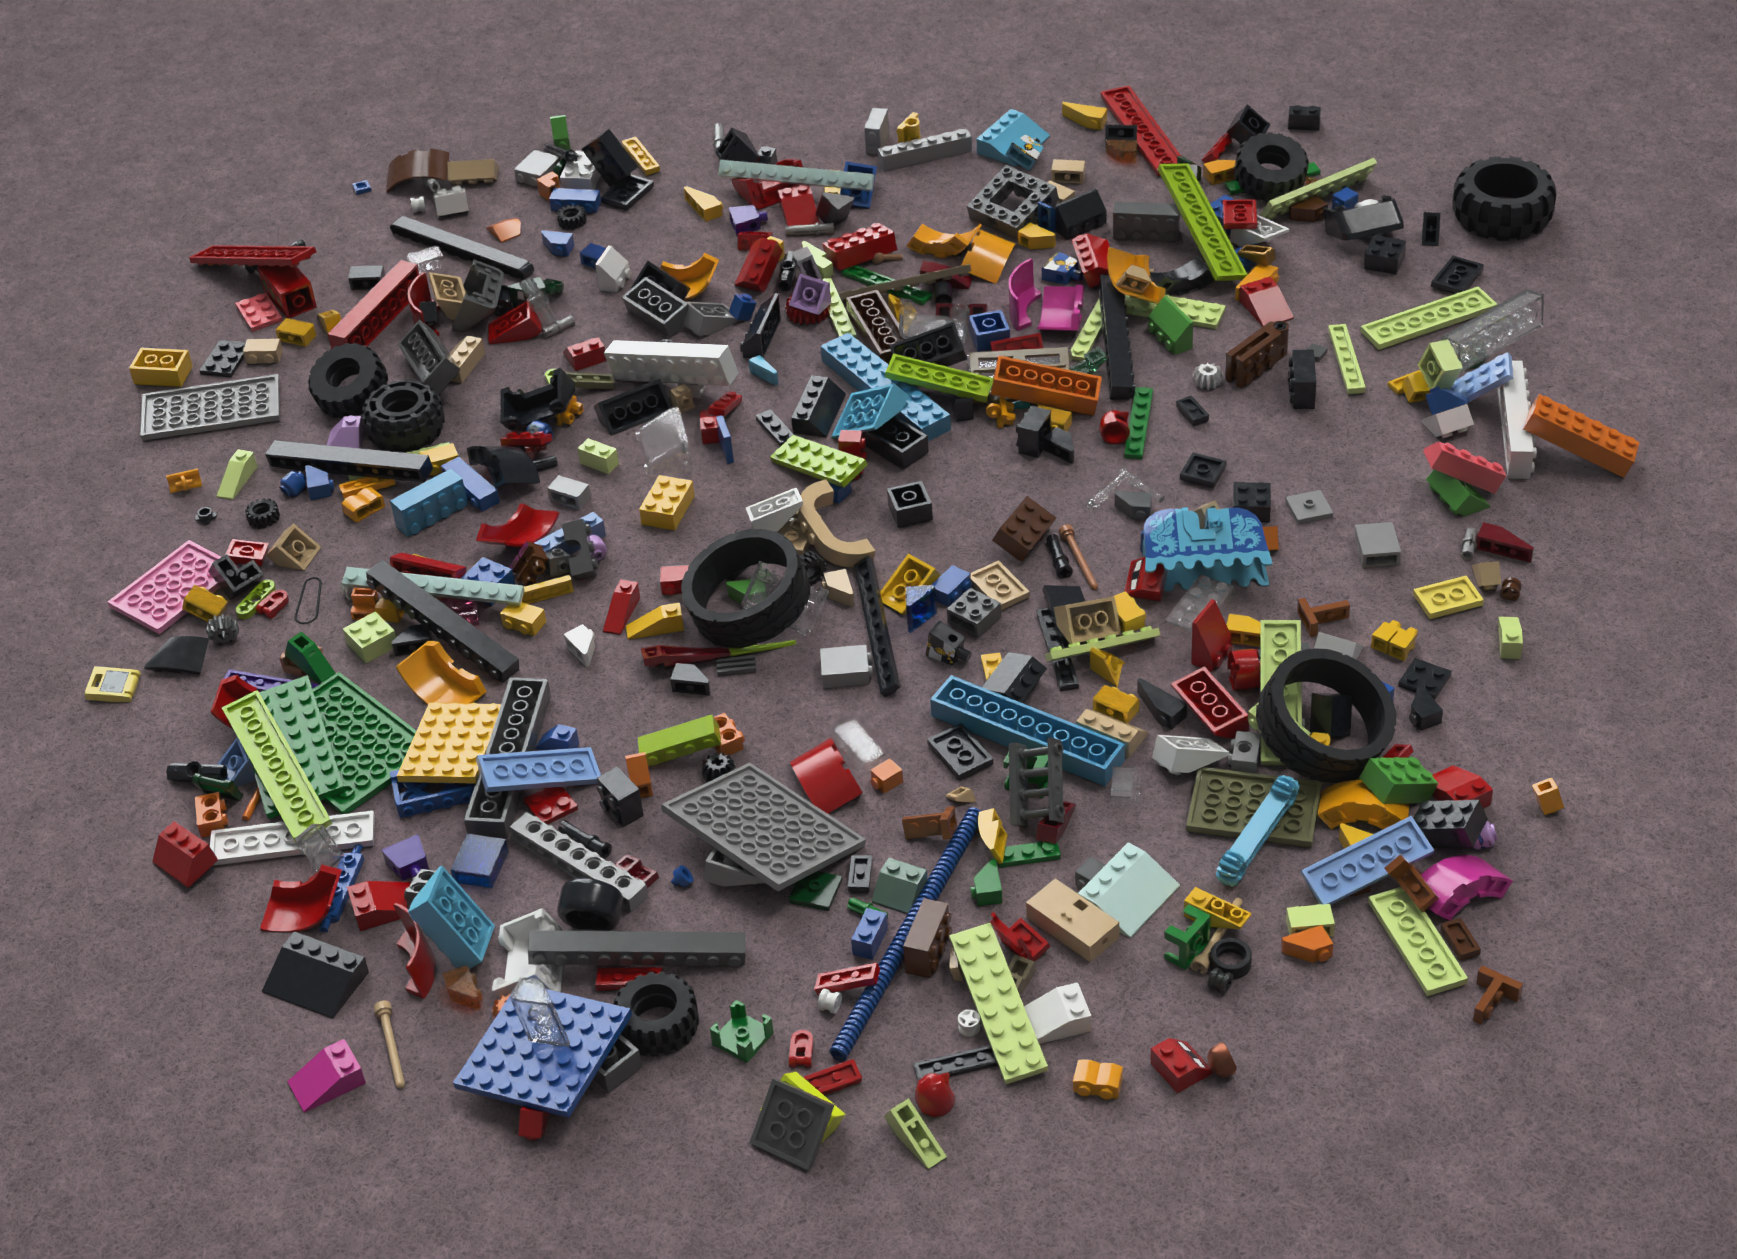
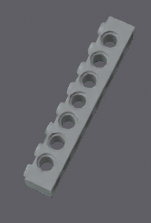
M526 812L509 826L512 840L572 877L596 879L615 886L623 895V908L629 912H633L648 898L647 885L644 881L634 878L626 870H621L611 861L601 858L598 853L592 852L585 848L583 844L573 841L568 835L560 833L552 825L545 824L537 816H532Z

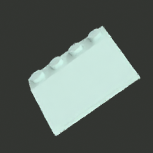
M1128 842L1078 894L1119 922V932L1131 938L1180 887V884L1145 851Z

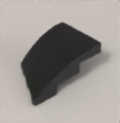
M198 636L171 637L145 664L144 669L155 672H162L164 670L173 673H181L183 671L201 675L209 638Z

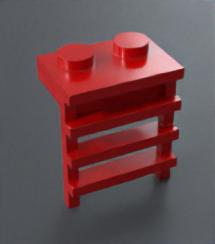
M994 912L990 914L992 917L990 923L994 926L993 929L1001 938V942L1014 954L1035 962L1051 947L1022 918L1008 928Z

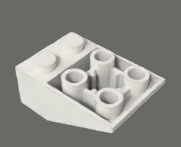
M455 186L452 187V190L446 191L444 188L439 191L436 190V193H434L438 216L469 211L465 188Z

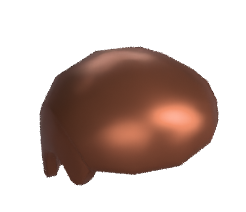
M1224 1042L1213 1046L1207 1055L1210 1070L1223 1079L1236 1074L1237 1066Z

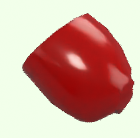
M1111 410L1103 415L1099 424V432L1105 442L1121 444L1128 439L1130 435L1127 421L1129 412Z
M930 1073L919 1079L915 1090V1101L923 1114L932 1117L944 1116L953 1108L955 1096L949 1085V1073Z

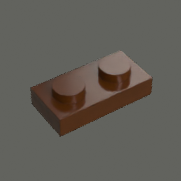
M1462 918L1441 923L1440 929L1460 961L1480 955L1481 948Z

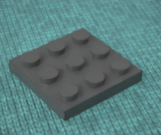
M773 1078L750 1143L801 1168L811 1170L834 1104L782 1080Z

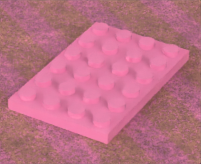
M188 540L109 600L108 605L113 610L160 635L188 613L182 609L183 600L194 585L205 587L210 593H214L220 588L208 571L212 562L218 560L221 556Z

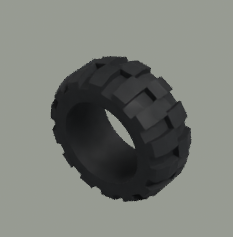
M1501 156L1489 157L1488 160L1480 159L1473 162L1470 167H1465L1454 184L1452 208L1462 227L1469 232L1475 231L1477 236L1486 239L1495 237L1497 241H1509V238L1521 240L1529 238L1531 233L1537 234L1542 231L1552 219L1556 202V186L1546 169L1541 170L1540 166L1532 161L1526 162L1522 161L1521 158L1511 156L1510 158H1501ZM1496 197H1510L1515 199H1502Z

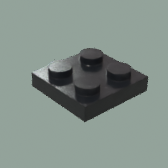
M1192 452L1180 472L1179 480L1214 488L1227 466V461Z
M1414 658L1399 680L1398 687L1416 693L1418 686L1422 685L1435 700L1451 677L1452 671Z

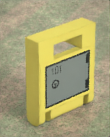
M94 666L85 691L86 700L131 702L141 673L133 669ZM97 681L100 682L99 687H95Z

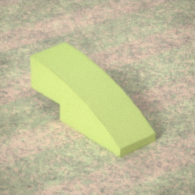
M803 241L802 248L807 246L811 251L822 279L833 276V263L827 260L826 253Z

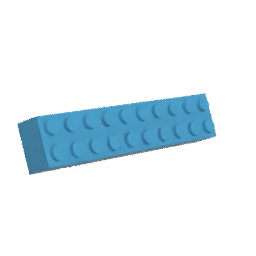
M846 333L821 345L822 362L857 391L894 383L909 396L906 400V406L895 416L926 434L928 441L951 430L949 413L914 385L885 378L888 364L850 333Z
M952 675L930 699L932 717L954 726L962 723L969 732L1009 747V743L1016 742L1027 745V749L1047 747V738L1061 740L1063 746L1062 769L1102 786L1107 785L1125 761L1124 743Z

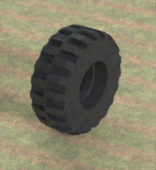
M1260 133L1255 137H1250L1241 144L1236 156L1234 176L1239 186L1247 194L1254 196L1256 199L1270 201L1304 186L1309 159L1304 148H1301V145L1297 141L1295 142L1293 138L1283 136L1280 133ZM1274 164L1280 167L1281 169L1270 170L1261 165Z
M346 343L342 346H335L330 351L327 350L321 358L315 361V365L310 370L311 375L308 378V389L319 408L325 414L342 419L344 416L363 414L362 409L366 399H369L368 396L373 391L378 390V387L387 385L388 374L380 358L371 348L357 343ZM358 375L349 385L338 387L347 377Z

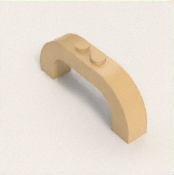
M822 480L808 486L801 494L804 505L798 510V521L802 532L808 536L810 544L814 545L823 558L839 566L854 568L855 564L868 555L874 561L875 550L867 538L856 542L841 541L832 535L816 510L833 504L834 490L828 481Z

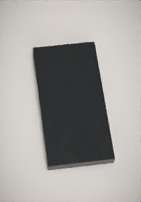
M1044 585L1043 593L1059 641H1068L1057 627L1054 607L1085 602L1080 586Z

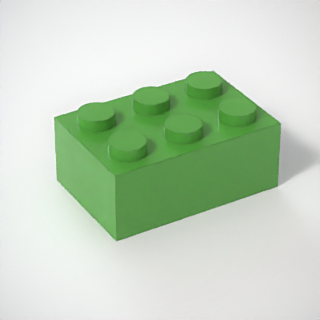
M1414 757L1370 758L1359 777L1383 804L1422 803V801H1429L1439 784L1433 778V775L1426 771L1420 764V761Z

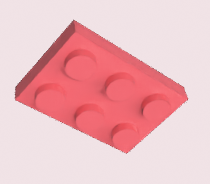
M267 293L258 294L235 303L236 308L252 332L283 321L281 314Z

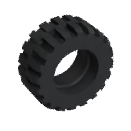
M648 972V975L645 976L641 974L636 976L635 980L628 981L625 984V988L622 987L613 1002V1005L630 1008L633 1014L621 1035L639 1049L640 1055L646 1056L647 1053H650L652 1057L659 1056V1053L671 1054V1050L675 1049L678 1051L683 1047V1043L688 1044L692 1039L691 1035L694 1036L697 1031L699 1015L694 990L688 985V982L682 978L679 979L674 974L667 975L666 972H659V974ZM655 1007H666L673 1010L668 1016L658 1020H645L639 1017L646 1010Z

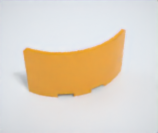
M922 224L906 246L919 254H934V257L946 258L953 254L957 255L968 246L982 225L979 224L975 229L963 234H945Z
M979 229L971 243L972 250L967 251L962 265L970 264L972 271L968 273L989 282L997 283L1007 259L1016 244Z
M1112 247L1108 248V272L1114 287L1125 295L1158 304L1165 296L1166 288L1158 287L1154 282H1151L1143 294L1116 286L1118 280L1131 265L1144 268L1150 277V256L1134 255Z
M704 253L700 259L691 263L690 266L684 267V265H674L663 261L660 267L691 288L684 299L685 301L698 296L707 288L719 259Z
M427 641L396 666L398 673L405 683L427 705L429 703L471 704L487 692L479 676L473 675L462 668L458 670L452 665L454 661L443 649L440 642Z
M1349 780L1329 786L1321 792L1318 816L1330 829L1341 825V823L1357 822V820L1368 821L1369 824L1385 829L1408 818L1410 803L1383 804L1362 780Z

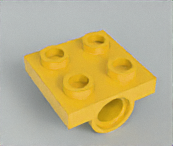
M913 112L897 127L898 143L920 139V123L917 113Z

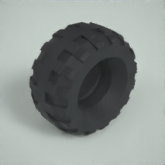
M393 381L390 384L378 387V390L373 391L368 396L369 399H366L364 403L362 418L367 436L382 450L387 449L391 452L402 451L406 453L410 452V450L422 449L424 445H430L434 442L435 437H439L445 422L440 396L437 395V392L431 386L424 385L420 381Z

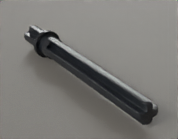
M548 143L544 144V151L565 158L568 162L578 161L579 155L574 150H566Z

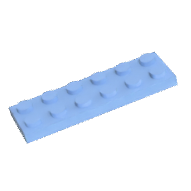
M591 747L477 755L476 758L486 792L597 784V777L601 776Z
M1410 816L1301 870L1300 874L1320 905H1332L1390 876L1384 868L1398 855L1401 854L1410 863L1414 864L1432 855L1434 849L1413 817Z

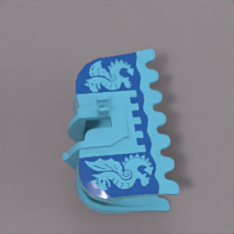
M1188 507L1160 510L1147 518L1143 529V557L1146 556L1145 572L1152 573L1156 570L1158 564H1162L1164 569L1168 571L1164 591H1172L1175 584H1180L1184 590H1191L1194 583H1199L1203 589H1210L1213 582H1218L1222 588H1229L1232 581H1237L1241 587H1248L1251 580H1256L1260 586L1269 585L1265 566H1271L1272 559L1266 544L1262 523L1250 511L1242 508L1218 510L1216 508H1207L1205 512V529H1200L1197 513L1188 511Z

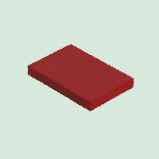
M1223 200L1224 229H1257L1256 200Z

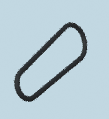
M310 577L303 584L294 620L299 624L311 623L318 617L322 580L318 577ZM311 579H317L319 581L316 615L308 622H300L297 619V614L306 583Z

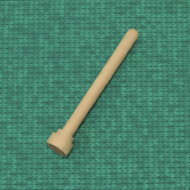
M1235 898L1232 904L1240 907L1242 899ZM1227 928L1216 929L1203 953L1195 956L1191 962L1192 970L1197 972L1198 969H1201L1200 973L1202 974L1207 972L1210 967L1211 948L1214 943L1221 940Z
M379 1001L374 1005L375 1016L382 1023L396 1087L402 1089L405 1086L390 1022L392 1014L391 1003L389 1001Z

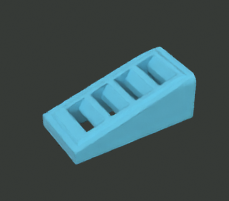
M760 355L748 361L750 373L775 386L779 384L777 371Z

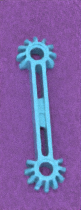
M1284 775L1277 777L1269 794L1230 850L1225 852V855H1222L1216 872V877L1219 881L1232 887L1239 884L1247 867L1284 813L1293 806L1298 795V781Z

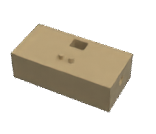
M1056 878L1026 902L1027 918L1089 962L1093 961L1119 939V922Z

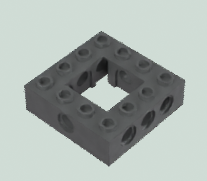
M1005 165L967 205L970 219L1018 240L1019 230L1030 222L1035 225L1038 223V202L1041 201L1053 207L1059 201L1056 186ZM1013 191L1017 197L1021 196L1026 199L1014 212L999 206L1004 200L1008 199V196Z

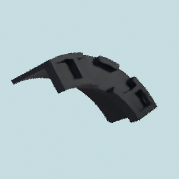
M1199 256L1172 271L1162 273L1150 272L1151 281L1158 287L1166 288L1165 295L1176 294L1180 296L1187 294L1189 290L1196 288L1200 290L1215 280L1210 269Z
M471 446L467 448L469 464L487 466L495 488H503L508 484L540 483V478L532 459L525 451L518 447Z

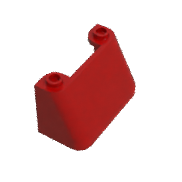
M784 159L775 164L803 167L801 160ZM753 178L731 179L734 189L750 205H754L757 209L779 202L778 190L801 185L769 181L755 183Z

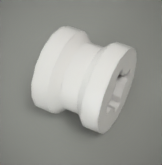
M423 196L419 199L411 198L413 214L419 211L426 212Z
M823 989L818 999V1010H829L830 1013L836 1014L842 1002V994L839 992L831 993L828 989Z
M964 1010L958 1015L959 1032L966 1037H972L979 1033L980 1016L976 1011Z

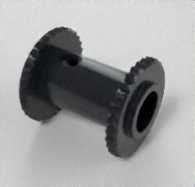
M508 285L501 286L497 307L493 312L495 316H503L513 310V306L510 303L511 296Z

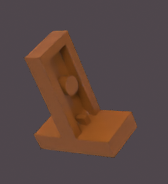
M1306 598L1298 599L1297 613L1310 637L1318 636V624L1349 618L1350 604L1348 600L1310 608Z
M954 806L946 807L944 812L902 818L905 839L942 835L943 840L951 839L958 826Z
M1401 854L1384 868L1400 884L1422 912L1439 899L1438 895L1421 876L1422 873Z
M1482 965L1478 970L1476 984L1487 990L1474 1009L1473 1021L1482 1024L1485 1018L1490 1019L1494 1011V1004H1500L1503 996L1518 1002L1522 994L1523 983Z

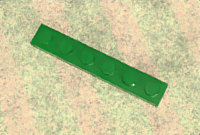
M1136 387L1129 424L1130 435L1126 442L1124 458L1143 459L1153 388Z

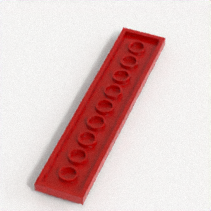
M1129 85L1101 91L1102 100L1120 125H1137V142L1133 143L1157 176H1160L1158 171L1159 164H1177V157L1181 156Z
M212 245L189 257L190 263L198 265L218 264V266L228 264V266L238 264V266L269 265V267L290 265V267H295L299 265L300 261L310 259L311 255L317 252L315 246Z

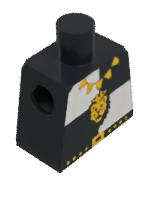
M940 620L929 631L926 656L953 666L958 659L968 662L972 652L963 648L964 636Z

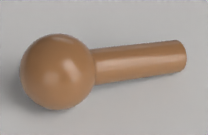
M877 253L872 261L875 264H880L883 261L902 260L903 255H883V253Z

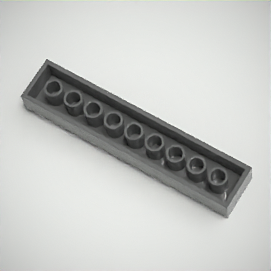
M509 678L485 755L535 750L551 698L548 679ZM479 772L464 819L468 837L508 839L510 833L509 826L513 823L522 790L486 792Z

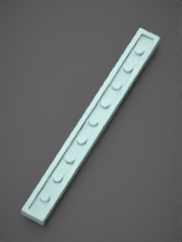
M720 160L718 171L719 177L753 178V180L863 191L873 190L875 177L874 174L730 160Z
M346 567L342 581L343 586L369 588L366 572L369 569ZM402 573L435 597L520 606L525 590L521 585Z

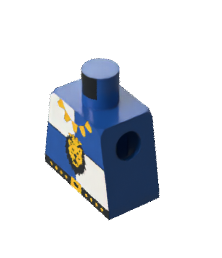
M1059 251L1041 267L1042 280L1067 285L1072 279L1081 281L1084 276L1083 271H1080L1078 268V261Z

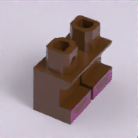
M526 541L519 551V555L515 557L509 568L512 569L513 573H516V581L523 582L525 586H530L537 583L535 578L538 574L540 575L545 571V564L548 559L542 545Z

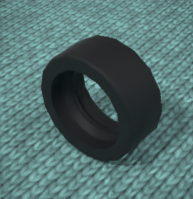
M1225 938L1214 943L1210 952V967L1212 971L1216 967L1220 968L1223 973L1229 972L1233 974V980L1242 978L1250 971L1252 952L1244 941L1237 938ZM1226 952H1234L1241 955L1244 961L1239 964L1228 965L1222 963L1218 956Z

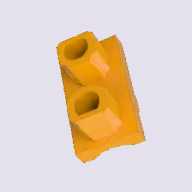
M572 396L565 412L555 415L557 418L556 425L561 426L563 423L571 425L575 419L573 413L581 415L584 412L583 404L577 402L576 396Z
M1000 396L999 404L992 403L987 406L986 414L991 418H996L997 428H1003L1004 424H1014V403L1006 402L1005 397Z
M198 468L166 475L170 493L202 487Z

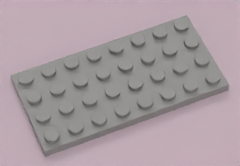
M274 374L145 393L142 395L141 440L279 421V375Z

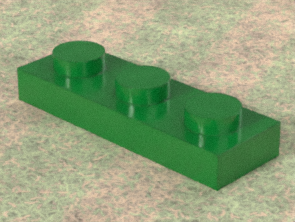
M1043 841L1005 847L1003 863L998 864V867L1061 859L1058 842L1054 844Z

